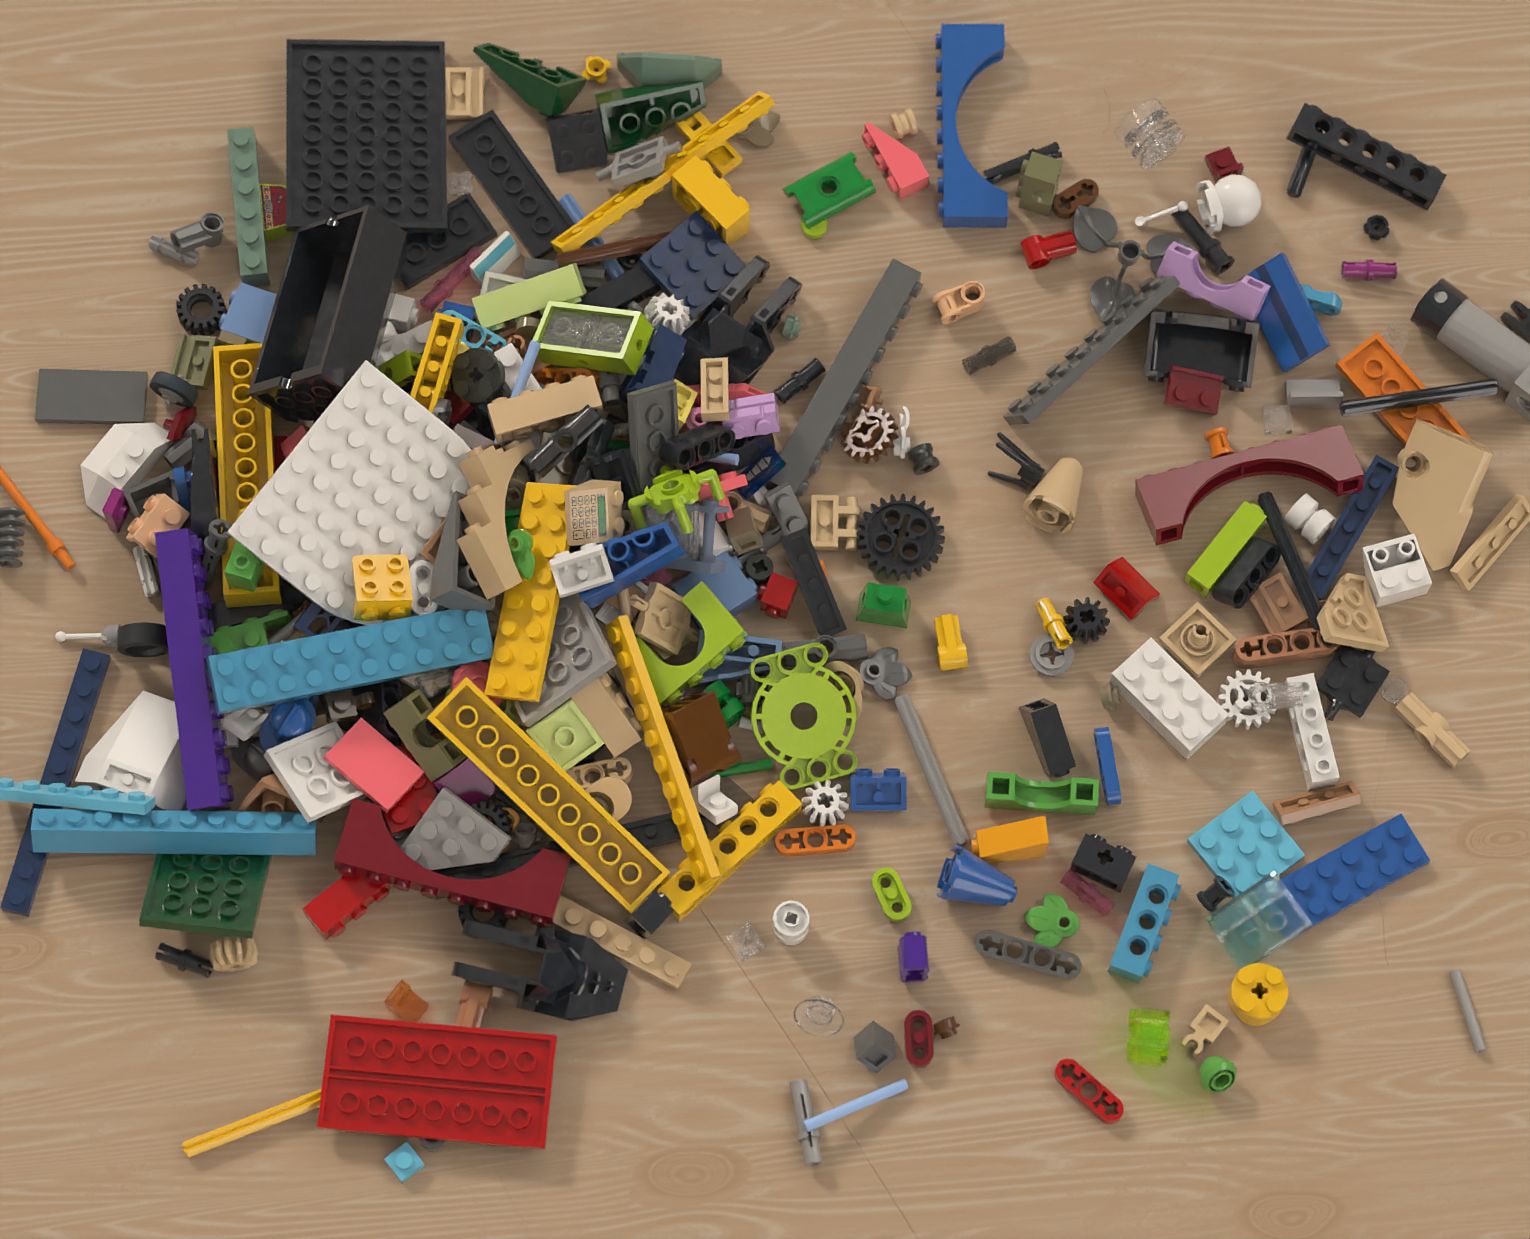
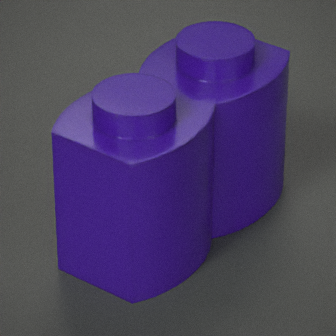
M906 932L899 939L898 959L901 982H919L928 979L930 970L927 937L921 935V932Z

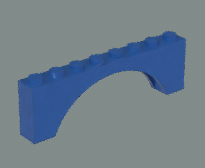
M941 24L940 33L935 34V49H940V57H936V73H941V81H936V97H941V105L936 106V121H941V129H937V145H942V153H937V169H942V177L937 178V193H942V202H938V218H943V227L1006 228L1008 220V192L997 188L975 170L961 147L956 127V112L960 100L970 83L986 68L1003 60L1005 49L1004 24Z

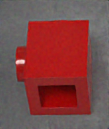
M772 572L768 584H762L757 599L761 600L760 610L764 611L763 613L768 617L786 619L797 592L798 582Z

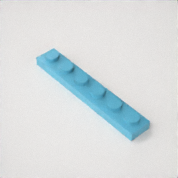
M0 778V800L139 815H146L155 807V796L145 795V792L142 791L119 793V790L114 788L99 791L92 790L91 786L70 788L66 787L63 783L41 785L36 780H27L21 783L13 782L12 778Z

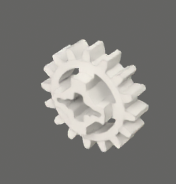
M1247 669L1245 675L1242 676L1238 670L1235 672V679L1228 676L1225 680L1227 685H1221L1219 691L1223 694L1218 696L1217 702L1224 703L1221 707L1229 714L1227 721H1230L1232 718L1236 720L1234 727L1237 728L1240 723H1244L1245 729L1249 730L1251 723H1254L1256 728H1260L1261 720L1268 723L1271 718L1269 714H1274L1277 709L1274 704H1277L1279 697L1272 696L1277 688L1276 686H1268L1270 682L1269 677L1264 680L1260 679V671L1253 676L1251 675V670ZM1230 692L1233 693L1232 696L1235 698L1233 706L1230 701ZM1263 693L1266 699L1265 707L1263 706L1264 703L1261 701V695ZM1249 697L1253 699L1252 701L1248 700L1247 702L1243 700V698L1247 699Z

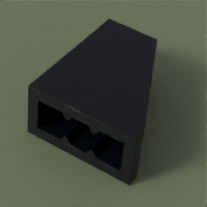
M1043 698L1020 706L1021 716L1044 772L1050 776L1053 775L1054 778L1069 774V769L1076 767L1057 705Z

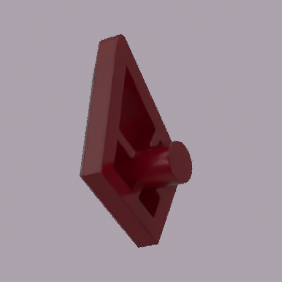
M195 406L186 407L177 412L173 421L170 419L164 421L163 429L169 431L168 440L179 442L184 437L185 431L193 424L197 416V408Z

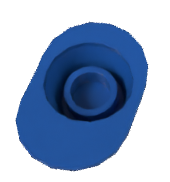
M306 697L275 703L260 729V742L265 751L311 731L316 720V711L313 704Z

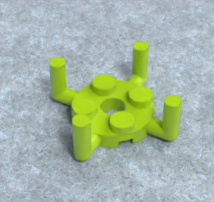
M662 466L660 468L661 475L652 480L654 485L650 489L646 486L645 494L631 498L628 501V507L636 528L641 530L647 527L641 507L649 504L659 514L668 513L674 508L683 534L691 533L693 527L684 504L695 503L699 499L700 485L707 482L711 488L714 500L720 501L724 499L725 495L717 472L710 469L696 474L694 471L689 470L690 474H683L682 469L671 471L669 466Z

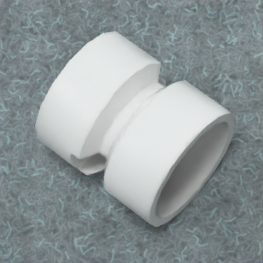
M1306 493L1288 511L1284 520L1295 530L1301 528V535L1313 545L1329 530L1336 518L1326 509L1319 510V503Z
M786 901L776 908L773 915V933L779 942L785 945H796L806 938L810 916L803 904L797 901Z

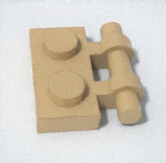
M811 495V542L815 550H838V540L846 541L847 551L857 550V541L860 540L857 536V531H859L857 530V518L860 517V508L857 507L856 497H847V506H839V495ZM838 517L846 518V529H838Z

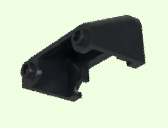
M1154 308L1149 313L1143 375L1148 376V381L1164 382V378H1169L1170 366H1178L1224 376L1221 383L1229 385L1228 390L1244 392L1245 388H1251L1260 324L1255 320L1247 321L1234 317Z

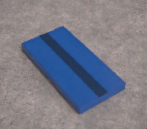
M1285 253L1278 254L1247 274L1271 286L1256 318L1283 372H1289L1331 346Z

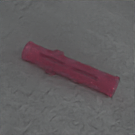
M473 246L441 280L438 279L434 283L432 290L419 301L420 305L428 313H432L442 301L450 298L455 288L471 273L470 265L483 252Z

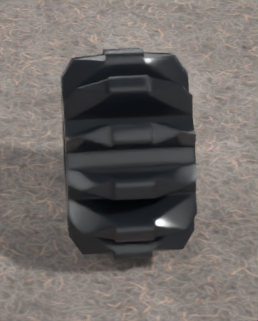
M1086 597L1084 604L1076 599L1074 600V607L1067 606L1066 613L1068 615L1063 616L1065 624H1068L1065 627L1067 632H1074L1073 641L1082 637V642L1085 645L1089 637L1096 643L1099 640V635L1105 636L1107 632L1105 626L1109 625L1110 619L1105 617L1108 613L1107 608L1099 609V600L1095 601L1094 604H1090V598ZM1090 618L1091 621H1088L1086 624L1082 622V620Z

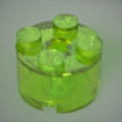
M1136 1007L1135 1010L1129 1011V1034H1133V1037H1127V1061L1132 1062L1134 1065L1167 1067L1170 1029L1168 1027L1171 1017L1170 1010Z

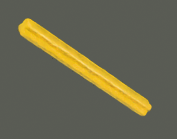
M321 1089L184 1141L182 1143L184 1153L187 1157H192L316 1109L320 1105Z

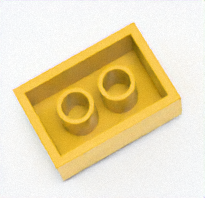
M695 155L672 174V197L690 215L697 210L729 247L749 232V204L743 197H737L732 192L731 186L725 179H719L714 174L713 168L707 161H701Z

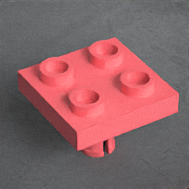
M731 471L718 475L725 498L719 501V505L730 507L729 512H725V515L724 513H716L718 522L734 517L727 493H729V490L748 485L745 474L737 475L736 471ZM709 483L701 484L698 500L706 497L714 500Z

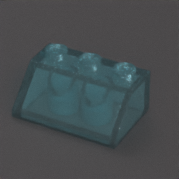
M1275 870L1205 918L1240 969L1259 962L1312 925L1310 919Z

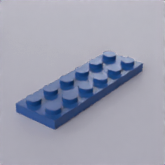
M1399 814L1259 890L1257 895L1285 941H1288L1427 865L1431 860L1403 815Z

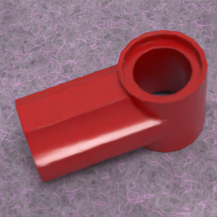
M1070 230L1046 237L1032 235L1020 242L1029 269H1039L1048 265L1051 260L1077 253L1076 241Z

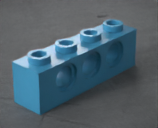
M1149 863L1147 864L1108 972L1140 983L1142 976L1148 977L1153 965V961L1148 960L1151 951H1158L1163 938L1158 932L1161 924L1167 926L1172 910L1167 909L1171 899L1177 900L1182 886L1177 884L1179 874ZM1154 893L1162 897L1163 902L1154 904L1149 900L1148 896ZM1141 919H1148L1153 923L1154 927L1149 930L1143 929L1139 921ZM1133 944H1138L1144 949V953L1142 955H1135L1130 951L1129 947Z

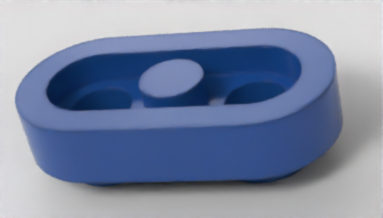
M185 467L173 468L180 506L190 513L188 517H191V471L186 472Z

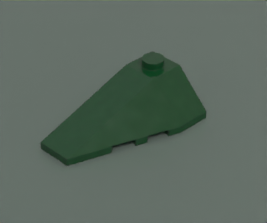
M492 43L477 45L473 48V52L529 106L539 110V114L546 117H553L554 115L566 112L587 81L586 78L559 66L556 67V70L542 66V60L536 58L534 60L528 58L521 59L518 52Z
M702 80L622 88L594 94L608 153L626 150L642 144L643 140L654 134H660L664 128L671 124L681 122L707 107Z

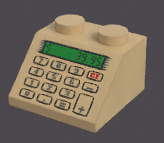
M591 479L565 491L566 537L568 546L608 542V539L623 536L625 524L622 518L623 492L621 491V482Z

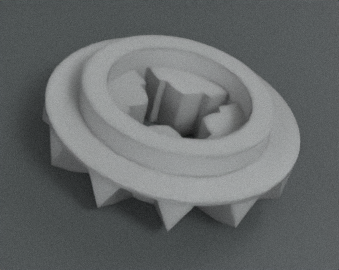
M1049 633L1038 637L1033 642L1029 658L1033 668L1037 669L1042 675L1055 677L1065 673L1071 666L1074 653L1071 644L1065 649H1058ZM1049 646H1051L1054 654L1060 655L1055 657L1053 665H1051L1049 658H1044L1043 656L1047 655Z

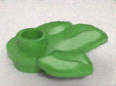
M515 529L507 536L510 551L518 572L525 579L530 580L535 568V557L531 552L533 538L525 530Z
M1045 894L1044 906L1031 908L1024 914V918L1033 929L1038 931L1034 939L1035 943L1056 947L1063 937H1071L1077 933L1080 921L1073 911L1068 910L1067 904L1062 897L1056 894ZM1064 918L1070 920V925L1066 928H1062L1060 925L1061 920Z

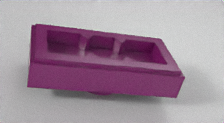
M114 488L102 512L110 530L119 533L128 516L130 507L124 492Z

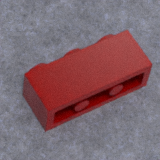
M343 875L302 909L305 916L325 940L330 936L335 938L345 930L346 927L344 925L350 920L361 918L367 912V907L374 901L378 903L385 899L390 893L391 884L386 882L374 884L367 881L366 877L355 875L354 877H348Z

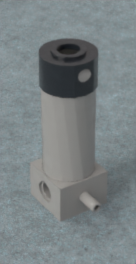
M1441 278L1419 301L1410 321L1435 340H1439L1486 377L1496 379L1498 386L1509 393L1504 403L1530 422V344L1471 301L1466 294L1446 279Z

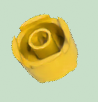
M1254 963L1240 969L1228 990V1004L1231 1011L1242 1022L1252 1026L1265 1025L1274 1020L1282 1011L1288 998V986L1282 972L1278 968L1264 963ZM1254 990H1258L1260 994H1263L1261 999H1258L1257 994L1253 993Z

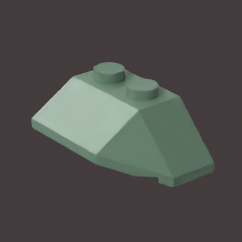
M617 53V70L634 87L702 80L705 89L722 75V59L682 54Z

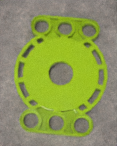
M810 643L759 657L753 660L749 666L751 678L762 683L752 703V729L759 745L766 754L777 762L784 764L778 778L788 789H798L812 785L816 781L822 782L850 774L856 769L858 764L856 755L852 751L845 749L855 730V703L849 688L842 679L829 669L822 667L827 661L828 651L820 643ZM812 647H817L822 652V659L818 663L810 662L807 657V653ZM786 654L792 655L796 660L795 667L790 671L783 669L781 666V659ZM759 662H765L769 666V674L765 678H759L754 673V667ZM818 671L824 672L821 677L815 674ZM829 676L838 682V684L842 687V690L838 691L836 687L828 681ZM767 685L771 686L768 692L764 690ZM845 694L850 703L851 713H846L845 703L842 698ZM760 696H763L760 714H756L757 703ZM801 702L811 704L817 712L815 724L805 730L795 727L790 716L793 707ZM846 718H851L850 729L847 736H844L842 734L846 726ZM756 719H760L761 728L764 733L763 737L760 736L757 729ZM839 740L843 742L840 747L835 746ZM768 741L773 748L779 751L778 756L769 750L765 742ZM842 754H847L852 759V765L847 770H842L837 765V759ZM785 755L791 757L789 761L783 760ZM816 761L822 762L826 769L825 774L819 778L814 777L810 771L811 765ZM789 769H795L799 774V780L794 785H789L784 780V774Z

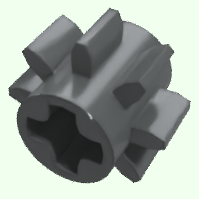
M750 675L743 676L741 683L736 682L735 697L741 699V703L745 707L752 708L753 700L762 683L754 681ZM767 685V686L765 687V689H764V690L767 691V692H768V685ZM760 696L757 707L761 706L764 699L763 696Z

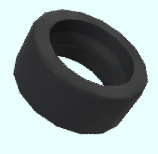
M150 622L123 625L117 630V650L121 654L132 657L164 655L169 652L166 626Z

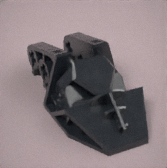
M756 255L709 305L703 315L682 333L681 337L687 340L684 347L685 353L678 363L673 378L684 385H701V359L728 357L729 384L746 383L749 385L775 351L770 334L781 321L787 305L795 303L803 284L793 277H789L764 305L750 317V322L745 327L733 319V315L742 304L746 303L749 292L754 284L761 283L770 268V263L767 260Z
M465 920L462 935L530 952L533 955L535 953H543L544 957L537 981L528 979L526 976L519 977L456 961L454 962L452 976L519 993L517 1008L568 1021L618 1011L628 969L593 939L580 934L537 926L533 936Z

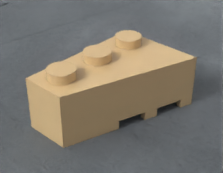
M608 671L571 697L614 757H617L642 740L644 732L641 723L630 709L627 700L617 688Z

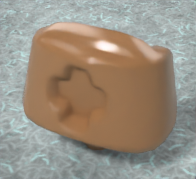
M866 385L859 397V408L869 412L871 406H874L876 409L877 404L883 405L884 400L879 399L882 388Z

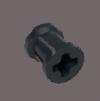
M1218 875L1213 879L1214 883L1205 891L1197 893L1199 902L1210 912L1216 911L1217 905L1226 897L1234 895L1231 885Z

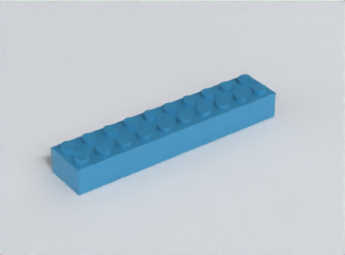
M449 609L208 656L207 665L217 714L219 715L457 668L464 664L481 661L487 662L491 661L494 648L486 610Z

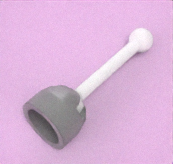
M121 625L106 626L102 633L65 634L59 631L56 633L55 639L58 642H63L66 639H102L107 646L117 647V630Z

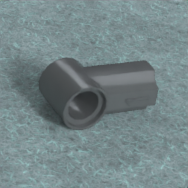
M208 212L201 217V221L171 231L170 238L175 251L182 254L203 245L206 247L219 245L225 221L223 217L218 213Z
M202 421L192 424L185 431L184 437L163 454L164 459L172 469L178 467L186 468L191 464V429H196L198 437L204 438V429L208 427ZM209 429L210 438L213 439L214 448L216 449L217 437Z

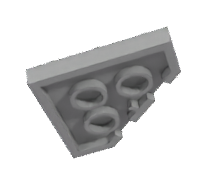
M445 787L400 848L421 866L429 870L496 861L512 838Z

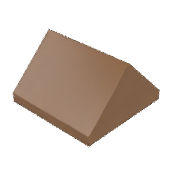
M275 773L263 777L235 810L250 812H300Z

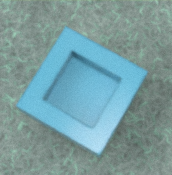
M408 1142L384 1158L401 1183L425 1166Z

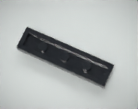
M804 527L781 537L780 541L819 636H832L846 630V625L807 529Z

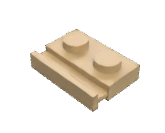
M445 67L446 120H471V118L481 117L483 115L484 97L483 67H479V69H472L471 67Z

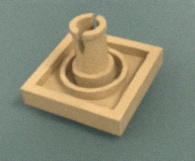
M1197 602L1161 635L1158 641L1198 679L1236 643L1237 639Z

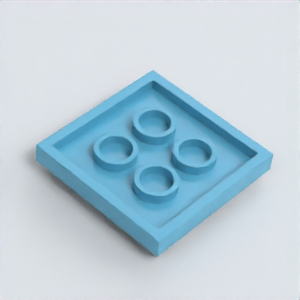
M1253 791L1187 839V843L1215 877L1217 875L1223 877L1234 890V895L1231 897L1238 906L1242 905L1258 893L1259 890L1266 887L1305 857L1302 850Z

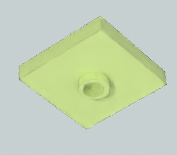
M572 698L526 730L532 740L565 772L604 744Z

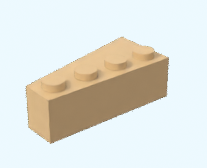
M579 375L567 383H551L538 391L525 390L516 397L509 399L507 397H500L493 400L491 404H487L488 415L497 444L532 437L534 431L555 433L560 426H564L587 404L603 419L602 402L593 375L588 377L586 375Z

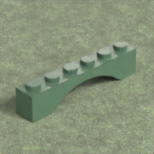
M254 127L228 129L242 283L253 287L269 286L271 283L259 185V156Z

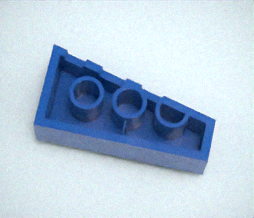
M667 522L632 532L631 535L621 538L608 539V542L601 544L604 547L614 581L578 593L583 602L587 603L592 609L687 552L675 530Z

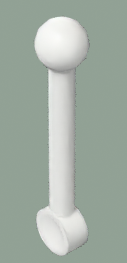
M1181 201L1177 206L1145 218L1139 216L1136 218L1135 224L1139 228H1143L1147 222L1179 210L1182 212L1186 211L1188 204L1185 201Z

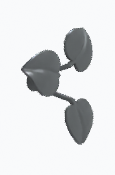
M1079 205L1074 215L1073 229L1078 244L1090 252L1099 251L1103 245L1108 248H1118V260L1123 264L1117 280L1108 276L1102 277L1095 281L1090 290L1091 304L1101 321L1111 312L1116 313L1122 307L1121 302L1132 294L1135 296L1133 286L1128 283H1121L1127 266L1134 265L1140 256L1145 260H1150V268L1157 274L1166 250L1173 242L1196 251L1195 247L1184 239L1173 235L1160 234L1148 241L1146 248L1149 255H1147L1141 249L1139 243L1134 240H1127L1124 243L1108 242L1116 236L1118 228L1116 219L1106 210Z

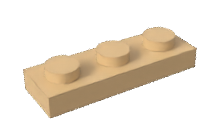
M728 357L701 359L702 422L729 420Z

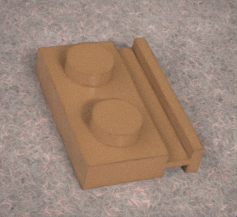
M1281 572L1262 582L1250 598L1270 634L1291 631L1308 621L1306 614Z

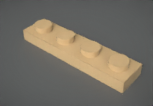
M1515 494L1451 568L1450 572L1461 589L1470 591L1530 521V505L1524 495Z

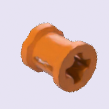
M1215 428L1204 434V438L1209 442L1211 448V459L1218 458L1224 454L1234 453L1227 439V428Z

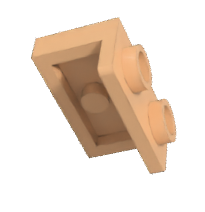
M166 494L152 495L144 504L143 509L145 511L141 517L135 518L127 529L129 534L126 536V539L130 542L135 541L155 558H158L155 533L180 529L190 515L187 510Z

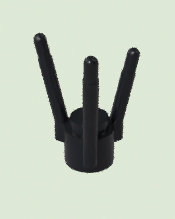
M1001 432L997 433V436L1014 452L999 442L996 443V447L1021 465L1017 473L1021 479L989 471L988 475L1019 485L1025 490L1028 485L1035 488L1045 469L1040 467V464L1033 461Z

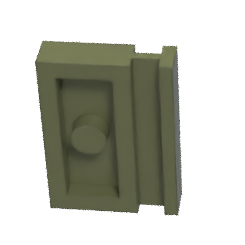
M181 334L170 374L176 376L181 374L184 376L183 379L197 390H207L214 367L213 347L219 346L218 338Z

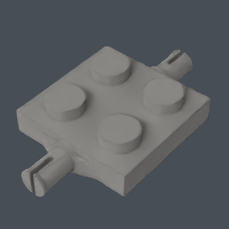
M664 136L620 151L615 153V159L609 167L596 171V176L599 181L612 177L611 181L615 189L622 186H632L637 181L647 177L654 178L661 174V172H664L665 160L668 156L682 152L681 144L679 141L668 145Z

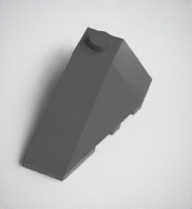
M455 491L452 494L431 575L430 601L451 610H492L495 608V596L487 600L457 542V539L466 535L464 529L470 527V524L458 503L459 500L467 497V495Z

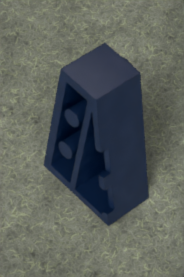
M661 323L653 326L654 330L636 375L626 374L621 384V390L619 391L620 400L628 404L627 393L672 381L678 363L685 353L684 347L687 341L685 338Z

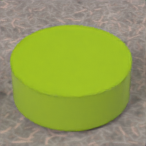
M827 219L809 229L806 228L801 220L802 233L810 239L823 237L827 232Z

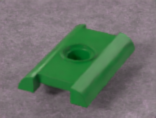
M853 152L841 156L782 188L786 197L795 196L805 213L802 215L801 220L807 229L876 193L872 180L869 178L865 181L855 166L856 156ZM826 188H831L835 192L832 194H827L823 192V190Z

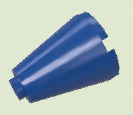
M955 844L950 851L955 852L952 859L946 858L937 884V888L942 889V892L936 893L937 897L946 900L1006 906L1008 902L1012 903L1014 901L1018 888L1014 886L1015 882L1012 878L962 846Z

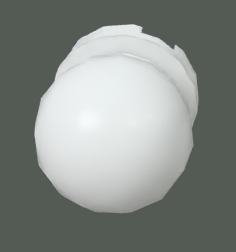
M1244 175L1226 176L1220 179L1215 186L1210 180L1198 182L1196 185V190H1201L1202 199L1197 200L1199 214L1203 226H1210L1207 229L1208 234L1221 231L1222 223L1229 227L1244 226L1252 222L1260 212L1262 206L1261 192L1256 183Z

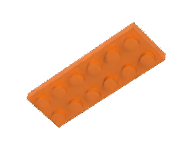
M1378 332L1335 365L1362 398L1426 389L1423 383ZM1440 403L1375 412L1404 446H1406L1416 419L1471 439Z

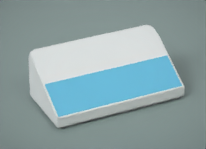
M508 231L504 232L470 265L471 278L479 285H483L485 271L502 274L521 255L519 247Z

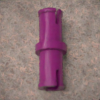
M1368 259L1365 262L1342 261L1341 275L1342 278H1365L1366 281H1372L1373 278L1396 279L1397 265L1396 262H1373V260Z

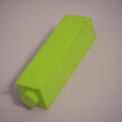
M1244 501L1187 572L1184 582L1206 598L1212 591L1215 582L1246 543L1255 537L1264 526L1267 518L1264 515V511L1256 504H1249Z

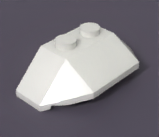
M156 423L114 424L80 465L86 506L105 519L102 509L112 489L117 488L124 491L139 485L173 444L174 441L167 439L168 432Z

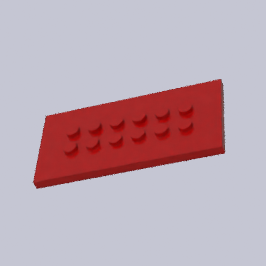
M331 1014L317 1128L545 1150L557 1035Z

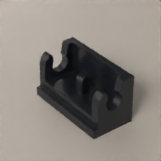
M628 448L609 451L589 460L595 480L621 482V491L623 492L622 509L628 507V501L631 498L643 494Z

